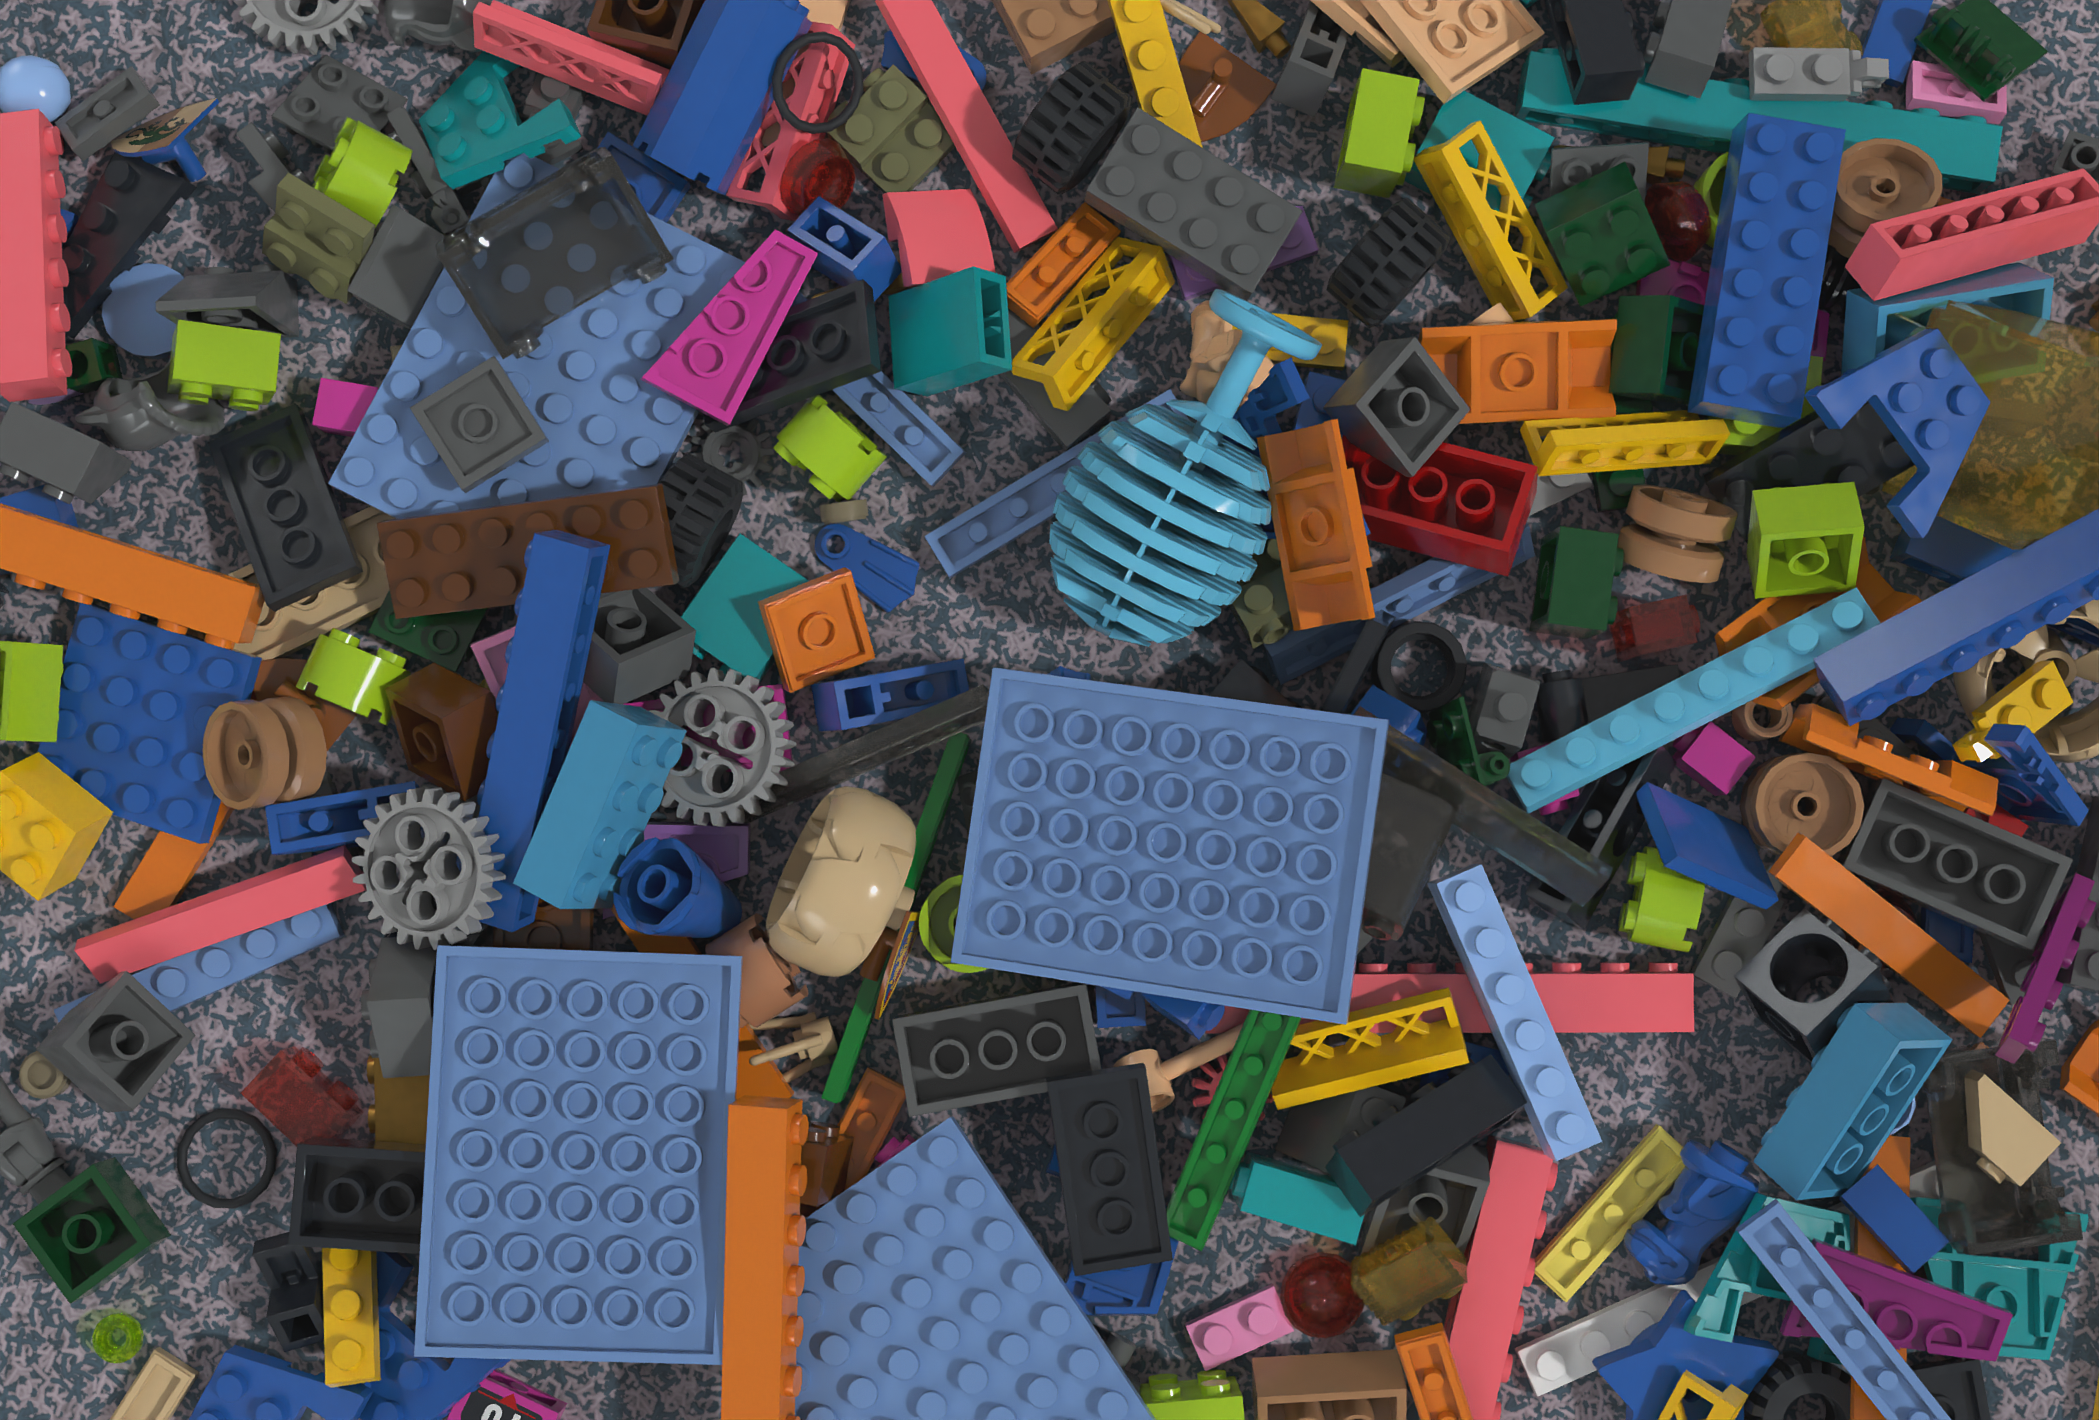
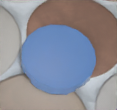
M143 263L133 266L130 271L124 270L113 279L110 284L112 293L103 302L102 318L107 333L119 347L138 357H145L147 359L159 360L171 356L172 336L176 324L156 312L155 301L183 280L185 276L163 264Z

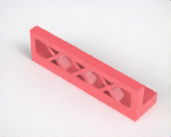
M493 0L490 6L478 2L473 11L475 48L648 116L670 71L667 68L496 0Z
M812 22L808 33L827 32L841 37L854 50L855 44L833 25ZM824 42L809 43L807 51L793 60L782 82L783 84L793 77L796 83L793 94L785 101L789 110L800 120L812 124L828 122L829 116L834 111L849 66L847 56L836 46ZM773 100L728 188L726 196L733 201L763 206L781 219L796 221L826 132L811 134L795 129L781 116ZM778 121L781 128L778 139L765 148L762 143L765 130ZM763 166L766 175L760 192L746 190L750 175Z

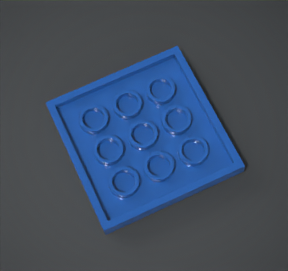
M80 603L63 661L57 742H40L37 752L41 753L113 811L112 815L199 844L209 843L221 800L215 795L206 776L203 760L204 732L209 717L219 705L231 701L251 699L262 658L236 649L231 650L206 643L204 639L193 635H183L157 627V624L143 619L136 620L109 612L110 609L93 603L92 605Z

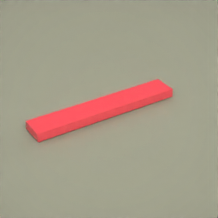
M876 0L875 2L1013 252L1016 253L1056 232L1058 228L1025 168L1012 159L1014 148L933 1Z
M344 845L77 939L74 951L101 984L110 981L122 971L133 973L366 891L367 888L365 884L353 883V878L363 874L357 864L352 862V855Z

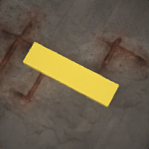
M1656 1124L1535 1258L1534 1274L1562 1300L1567 1302L1624 1239L1626 1231L1632 1229L1631 1225L1641 1220L1675 1183V1180L1685 1167L1680 1156L1683 1146L1661 1126Z

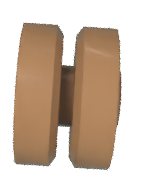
M1874 138L1858 142L1844 151L1841 158L1828 244L1833 246L1842 256L1850 258L1870 224L1937 207L1942 194V174L1934 159L1919 147L1899 139Z
M1655 485L1633 486L1626 513L1636 524L1621 527L1617 547L1624 550L1623 561L1642 570L1673 579L1697 583L1718 581L1725 554L1715 543L1730 540L1737 512L1720 502L1686 491Z
M288 696L268 698L260 702L253 699L231 701L219 705L209 717L203 737L204 766L206 776L215 795L226 806L237 810L260 808L270 804L310 799L320 788L326 771V742L323 728L315 712L303 700Z
M1808 752L1772 757L1755 768L1743 786L1739 807L1743 825L1748 829L1754 842L1771 854L1780 856L1796 834L1800 833L1809 838L1827 854L1833 856L1850 844L1861 827L1864 801L1859 783L1846 766L1830 756ZM1799 800H1805V811H1798L1797 805Z

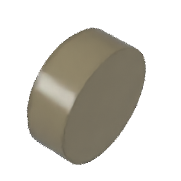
M866 499L819 506L821 523L824 522V525L867 519L866 516H869Z
M39 1051L28 1055L20 1066V1084L25 1092L32 1097L46 1099L58 1096L71 1083V1080Z

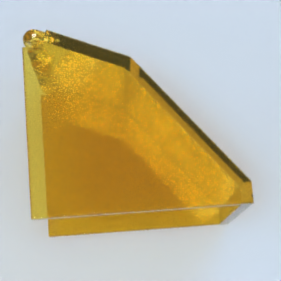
M1953 300L1948 301L1946 309L1933 308L1925 329L1938 328L1991 402L1940 506L1937 516L2015 550L2023 549L2099 509V333L2017 311ZM1913 466L1883 483L1882 491L1895 496L1917 472V467Z

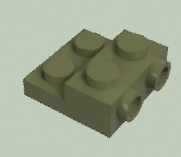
M893 64L886 72L881 68H877L869 74L863 82V91L865 93L861 96L857 109L846 123L831 132H827L829 141L883 193L912 191L955 148L938 114L928 103L927 96ZM848 102L841 103L831 113L828 121L840 115Z
M288 172L277 185L275 214L264 226L262 254L266 255L283 272L297 274L309 281L323 296L329 299H339L347 304L353 297L347 290L373 242L375 225Z
M1267 539L1262 554H1252V559L1257 562V567L1249 581H1237L1242 591L1235 601L1228 605L1253 649L1263 643H1275L1284 638L1289 630L1293 629L1276 539Z

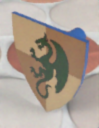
M215 98L195 103L158 116L111 141L112 147L116 153L122 156H142L143 161L152 165L176 160L189 182H196L207 173L184 136L219 103V100Z

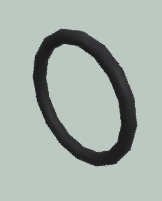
M827 32L802 35L789 43L777 59L772 76L773 99L781 116L795 129L811 134L833 131L847 122L857 109L862 95L863 69L856 52L841 37ZM824 42L836 46L847 56L853 70L854 87L849 103L840 115L828 122L812 124L800 120L789 110L783 97L782 78L786 64L797 50L809 43Z
M217 1109L201 1115L186 1129L177 1149V1170L183 1186L197 1201L213 1208L235 1209L253 1202L268 1188L276 1170L277 1149L270 1131L257 1117L240 1109ZM219 1119H237L250 1125L260 1135L266 1150V1168L259 1183L248 1193L233 1199L216 1198L203 1192L192 1180L187 1166L188 1148L194 1135L206 1124Z

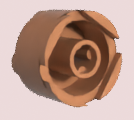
M758 913L705 946L706 955L743 956L740 1028L747 1024L758 1028L808 996L807 985L804 984L798 988L793 978L801 973L799 967L786 961L773 950L766 930L763 931L758 925L764 919Z

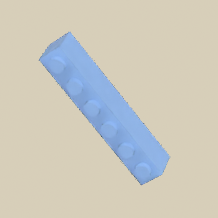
M1482 864L1468 865L1427 883L1512 1081L1527 1101L1524 1108L1544 1155L1559 1161L1602 1142Z

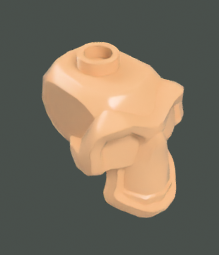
M1209 300L1197 305L1191 314L1193 337L1190 358L1192 361L1190 368L1187 370L1186 378L1179 387L1185 395L1195 397L1198 401L1207 403L1242 336V331L1239 329L1232 330L1233 325L1220 318L1211 310ZM1267 356L1264 357L1236 412L1248 400V394L1253 389L1258 388L1270 375L1268 372L1274 364Z

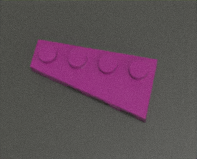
M2075 873L2051 908L2044 924L2046 925L2044 933L2037 941L2032 955L2035 958L2025 974L2019 989L2025 993L2024 997L2019 996L2011 1010L1995 1056L2015 1064L2025 1049L2034 1052L2040 1043L2046 1028L2045 1024L2038 1022L2043 1008L2051 1010L2056 1003L2063 987V983L2055 980L2060 967L2069 968L2079 948L2080 942L2072 939L2076 927L2085 928L2096 906L2095 901L2088 899L2095 883L2094 880Z
M1813 1238V1246L1895 1349L1923 1350L1930 1354L1996 1362L2013 1316L2009 1310ZM1791 1300L1780 1328L1782 1335L1801 1337L1802 1335L1821 1338Z

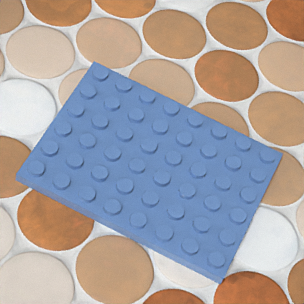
M523 153L503 161L505 168L495 172L328 484L396 519L658 484L669 470L699 411L640 379L745 262L537 157L529 159ZM495 356L549 442L465 493L459 487L410 407Z
M993 667L951 963L1338 1024H1348L1389 720Z
M437 945L414 1357L722 1365L728 1104L736 1101L743 956Z
M953 1116L943 1121L805 1218L806 1234L802 1246H799L798 1264L804 1267L805 1282L797 1304V1316H802L804 1323L802 1341L799 1347H796V1366H800L802 1369L801 1390L799 1395L795 1397V1416H799L800 1420H1156Z

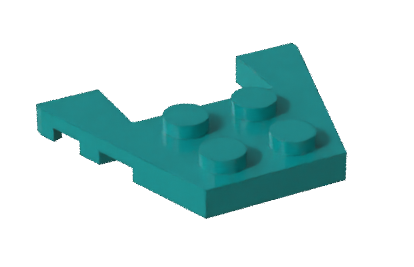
M485 51L473 61L419 119L440 177L452 190L503 170L505 168L503 161L523 153L530 159L545 153V147L543 146L558 139L568 144L581 137L570 110L559 98L522 123L504 82V77L520 65Z
M1756 1193L1738 1225L1740 1226L1776 1199L1811 1243L1813 1238L1851 1252L1849 1214L1837 1210ZM1735 1230L1685 1321L1683 1330L1690 1334L1732 1343L1744 1292L1791 1301V1298L1737 1230ZM1810 1338L1807 1351L1808 1356L1820 1361L1843 1365L1822 1338Z
M1911 1197L1910 1199L1950 1241L1923 1265L1927 1280L2007 1309L2013 1314L1998 1356L2049 1360L2066 1300L2062 1299L2061 1296L2068 1272L2075 1271L2079 1255L2074 1253L2079 1233L2086 1232L2088 1214L2052 1210L2038 1211V1261L1957 1253L1956 1201Z

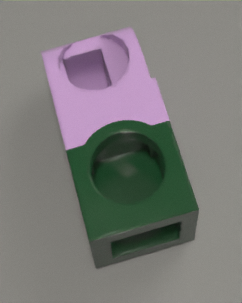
M94 338L66 345L72 361V375L67 377V395L28 400V403L45 405L65 401L74 396L97 391L108 378L123 379L115 346Z

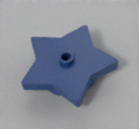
M1681 1290L1659 1322L1643 1330L1630 1345L1593 1359L1592 1363L1599 1374L1626 1403L1625 1420H1658L1678 1381L1686 1370L1721 1392L1732 1384L1749 1395L1778 1358L1779 1352L1771 1342L1734 1335L1732 1343L1695 1336L1684 1331L1685 1321L1696 1302L1686 1290ZM1689 1388L1682 1399L1687 1420L1706 1419L1714 1406ZM1744 1405L1735 1420H1744ZM1674 1414L1672 1420H1677L1675 1414Z

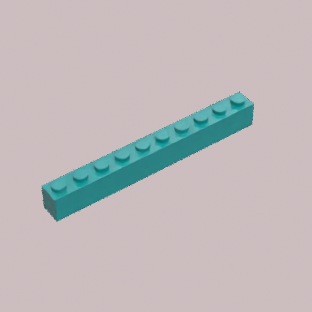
M1541 48L1537 52L1530 51L1521 68L1514 116L1524 122L1726 153L1729 152L1732 130L1748 113L1846 129L1843 152L1858 142L1874 138L1899 139L1915 145L1934 159L1942 174L1943 189L1979 194L1992 185L1996 179L2003 126L1986 124L1987 120L1980 116L1967 115L1957 119L1940 116V112L1934 109L1898 110L1893 109L1891 103L1879 100L1867 101L1864 104L1848 102L1846 100H1750L1749 80L1742 78H1729L1724 81L1709 79L1701 98H1696L1645 82L1649 68L1648 63H1645L1643 77L1638 79L1630 100L1574 105L1558 49Z

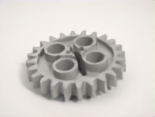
M233 0L238 6L243 7L239 15L247 24L253 23L251 29L260 38L268 34V41L276 48H279L286 41V46L294 54L298 53L303 42L312 55H317L319 42L324 41L332 51H335V37L342 35L345 40L352 43L354 40L350 28L353 25L363 30L368 29L366 22L362 18L364 12L370 14L379 13V10L371 0H339L336 4L331 3L329 0ZM318 2L315 12L309 16H300L302 8L307 3Z
M710 668L708 680L704 674L692 672L691 687L685 682L676 680L674 686L677 696L672 697L661 693L659 697L666 708L663 712L650 710L649 712L683 729L688 726L703 737L717 740V743L723 748L751 760L753 767L747 769L738 761L720 756L719 752L714 748L685 735L682 741V754L690 747L693 752L692 763L687 769L683 770L680 757L676 765L670 769L662 788L663 793H667L663 797L661 805L672 809L678 806L676 817L688 820L693 816L694 824L706 826L711 819L713 826L726 827L728 817L733 823L743 824L745 822L744 809L750 814L761 815L762 810L758 800L763 799L775 803L777 799L770 789L773 784L787 786V780L779 774L781 767H794L795 763L783 757L784 750L795 747L796 742L783 738V733L791 729L794 724L785 719H778V716L786 709V705L778 701L769 703L775 691L766 686L758 689L759 679L747 675L742 680V673L733 669H729L726 676H724L722 670ZM713 704L715 707L714 720L705 727L703 723L704 710ZM753 725L756 737L753 744L745 749L742 741L743 733L748 727ZM731 769L733 773L732 786L729 790L723 792L720 784L721 777L726 770Z
M422 787L409 789L407 793L393 794L390 796V803L375 806L377 818L365 819L363 821L365 828L371 834L356 837L355 842L365 849L364 855L352 857V862L362 866L364 872L354 877L353 883L365 884L367 891L358 900L359 902L372 901L374 907L370 911L368 919L373 920L383 917L385 920L381 933L385 935L397 932V943L400 945L413 942L417 950L431 946L433 950H436L437 945H453L467 940V935L482 930L479 920L494 916V912L486 902L502 899V895L492 885L493 882L506 879L505 874L494 870V863L504 859L505 854L492 852L490 847L500 837L498 834L485 835L483 829L488 824L489 817L473 818L476 803L467 802L459 804L460 793L458 792L443 794L441 787L425 790ZM421 826L423 827L424 832H425V840H424V841H423V839H422V837H421V834H420V828H421ZM457 855L462 863L461 872L456 864ZM396 866L400 871V880L396 874ZM432 895L434 896L437 903L436 910L433 908L432 905Z

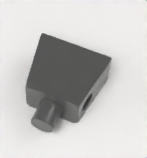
M1483 663L1468 716L1477 754L1498 751L1503 753L1509 760L1522 748L1540 681L1523 673Z

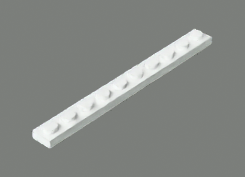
M1952 1152L1910 1171L1909 1198L1920 1197L1956 1201V1209L1979 1199L1959 1154ZM1841 1202L1828 1209L1849 1214L1851 1252L1854 1253L1855 1216ZM1721 1256L1700 1265L1695 1277L1686 1284H1657L1514 1348L1534 1394L1538 1397L1596 1371L1597 1369L1592 1363L1594 1358L1630 1345L1643 1330L1662 1319L1681 1290H1686L1696 1302ZM1744 1292L1740 1306L1764 1295Z

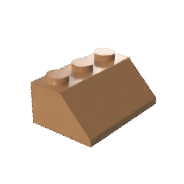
M1397 1349L1252 1358L1254 1420H1406L1407 1387Z

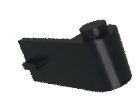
M1678 664L1588 678L1572 679L1571 670L1542 674L1543 683L1540 684L1536 697L1542 741L1558 740L1679 678Z

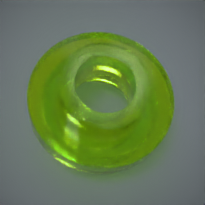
M114 1313L103 1318L96 1325L92 1336L95 1352L103 1360L110 1363H122L133 1358L140 1351L144 1339L140 1323L133 1316L126 1313ZM115 1329H121L126 1334L124 1346L117 1345L113 1341L112 1334Z

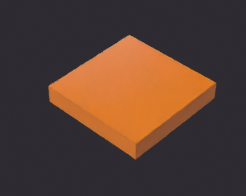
M845 567L758 601L783 688L789 693L876 658L852 572Z

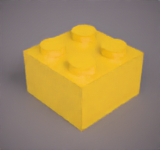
M39 752L1 770L0 871L37 901H40L76 879L112 816L113 811Z

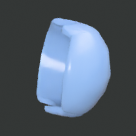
M28 55L10 59L0 67V109L3 113L39 109L51 124L65 114L71 103L70 83L57 64L48 59Z

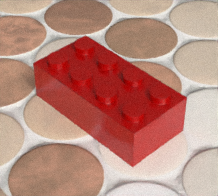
M1343 434L1342 445L1347 469L1354 468L1362 515L1371 534L1367 535V539L1503 576H1509L1537 493L1538 466L1442 442L1413 477H1406L1351 444Z

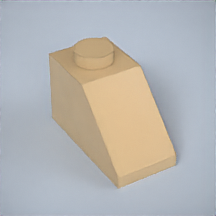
M1970 1070L1964 1077L1968 1145L1981 1157L1976 1162V1165L1998 1184L2006 1179L2021 1187L2061 1142L1983 1073Z

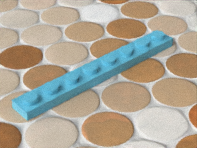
M1856 587L1510 764V771L1506 777L1527 814L1814 669L1813 658L1880 624V621Z

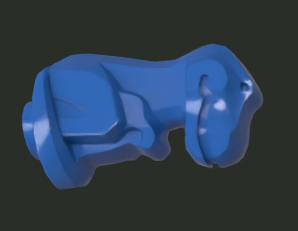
M1691 1139L1687 1140L1680 1151L1685 1167L1675 1180L1671 1194L1663 1196L1658 1202L1661 1214L1667 1217L1669 1222L1660 1229L1647 1220H1638L1631 1225L1632 1229H1628L1625 1233L1624 1244L1632 1257L1643 1266L1645 1276L1655 1284L1682 1285L1691 1281L1697 1273L1703 1252L1714 1240L1744 1216L1754 1195L1758 1193L1759 1181L1745 1171L1750 1161L1723 1142L1715 1140L1711 1148Z

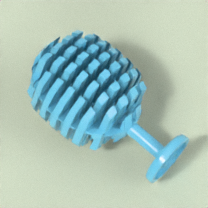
M1220 289L1214 290L1209 300V306L1220 318L1242 330V336L1207 403L1175 399L1169 400L1171 402H1166L1167 405L1197 420L1196 424L1163 406L1154 404L1143 405L1125 413V416L1129 418L1127 419L1129 423L1124 421L1110 422L1098 432L1102 442L1099 444L1094 441L1088 442L1077 455V459L1081 460L1080 463L1083 465V468L1077 465L1071 466L1063 479V485L1066 486L1065 489L1070 494L1059 492L1055 500L1053 513L1056 514L1055 517L1058 521L1050 525L1049 540L1051 549L1055 553L1053 555L1054 558L1051 557L1050 560L1055 584L1059 591L1067 594L1071 599L1069 600L1065 597L1064 602L1088 626L1114 640L1149 647L1151 643L1148 641L1156 643L1173 642L1192 634L1191 631H1194V627L1209 624L1221 613V608L1217 605H1231L1240 595L1242 588L1237 584V581L1240 582L1242 580L1246 582L1251 579L1257 567V562L1252 559V554L1260 555L1264 551L1267 534L1262 531L1263 529L1259 525L1260 523L1268 525L1271 521V502L1267 501L1268 498L1261 492V489L1269 491L1270 488L1266 466L1261 463L1259 457L1222 437L1225 435L1252 450L1256 449L1257 444L1233 416L1271 347L1299 359L1311 360L1318 355L1322 344L1309 334L1274 314Z

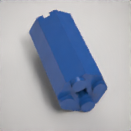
M705 0L633 147L643 151L644 154L694 181L699 180L706 184L705 187L725 195L774 100L772 76L777 59L789 43L808 33L812 22L806 17L810 10L802 6L798 0ZM799 50L794 53L786 64L782 82Z

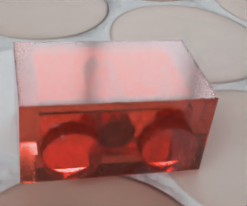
M1687 595L1636 605L1617 612L1613 625H1609L1618 663L1674 651L1698 643L1696 633L1700 632L1699 615L1695 606L1688 604Z
M295 1046L280 1050L241 1092L296 1147L298 1143L310 1137L340 1139L364 1113L355 1104L359 1100L356 1093L341 1081L337 1080L333 1083L320 1071L324 1067L322 1061L304 1047L300 1050Z

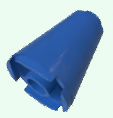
M655 837L645 840L632 849L620 865L617 876L622 878L619 894L613 893V903L618 917L630 929L646 935L716 939L740 923L742 917L740 900L686 843L669 837L670 839L661 840Z

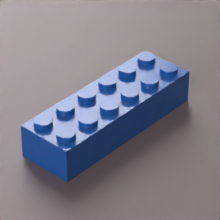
M1748 113L1732 130L1687 412L1777 428H1785L1801 419L1846 129Z

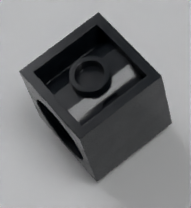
M1804 908L1734 977L1754 1015L1811 1063L1818 1051L1827 1046L1838 1030L1836 1026L1837 1021L1847 1008L1853 1006L1854 1003L1894 1002L1889 993L1892 985L1881 974L1880 968L1883 964L1877 956L1863 945H1859L1855 949L1844 940L1846 937L1844 932L1831 919L1823 916L1819 920ZM1822 976L1845 978L1841 987L1826 999L1811 1003L1793 1001L1798 990L1815 978Z

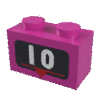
M495 1369L479 1383L481 1386L475 1392L466 1394L452 1407L447 1420H560L567 1403Z

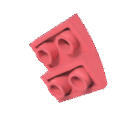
M971 189L887 192L882 194L888 241L898 242L904 287H916L973 266L996 273L986 226Z

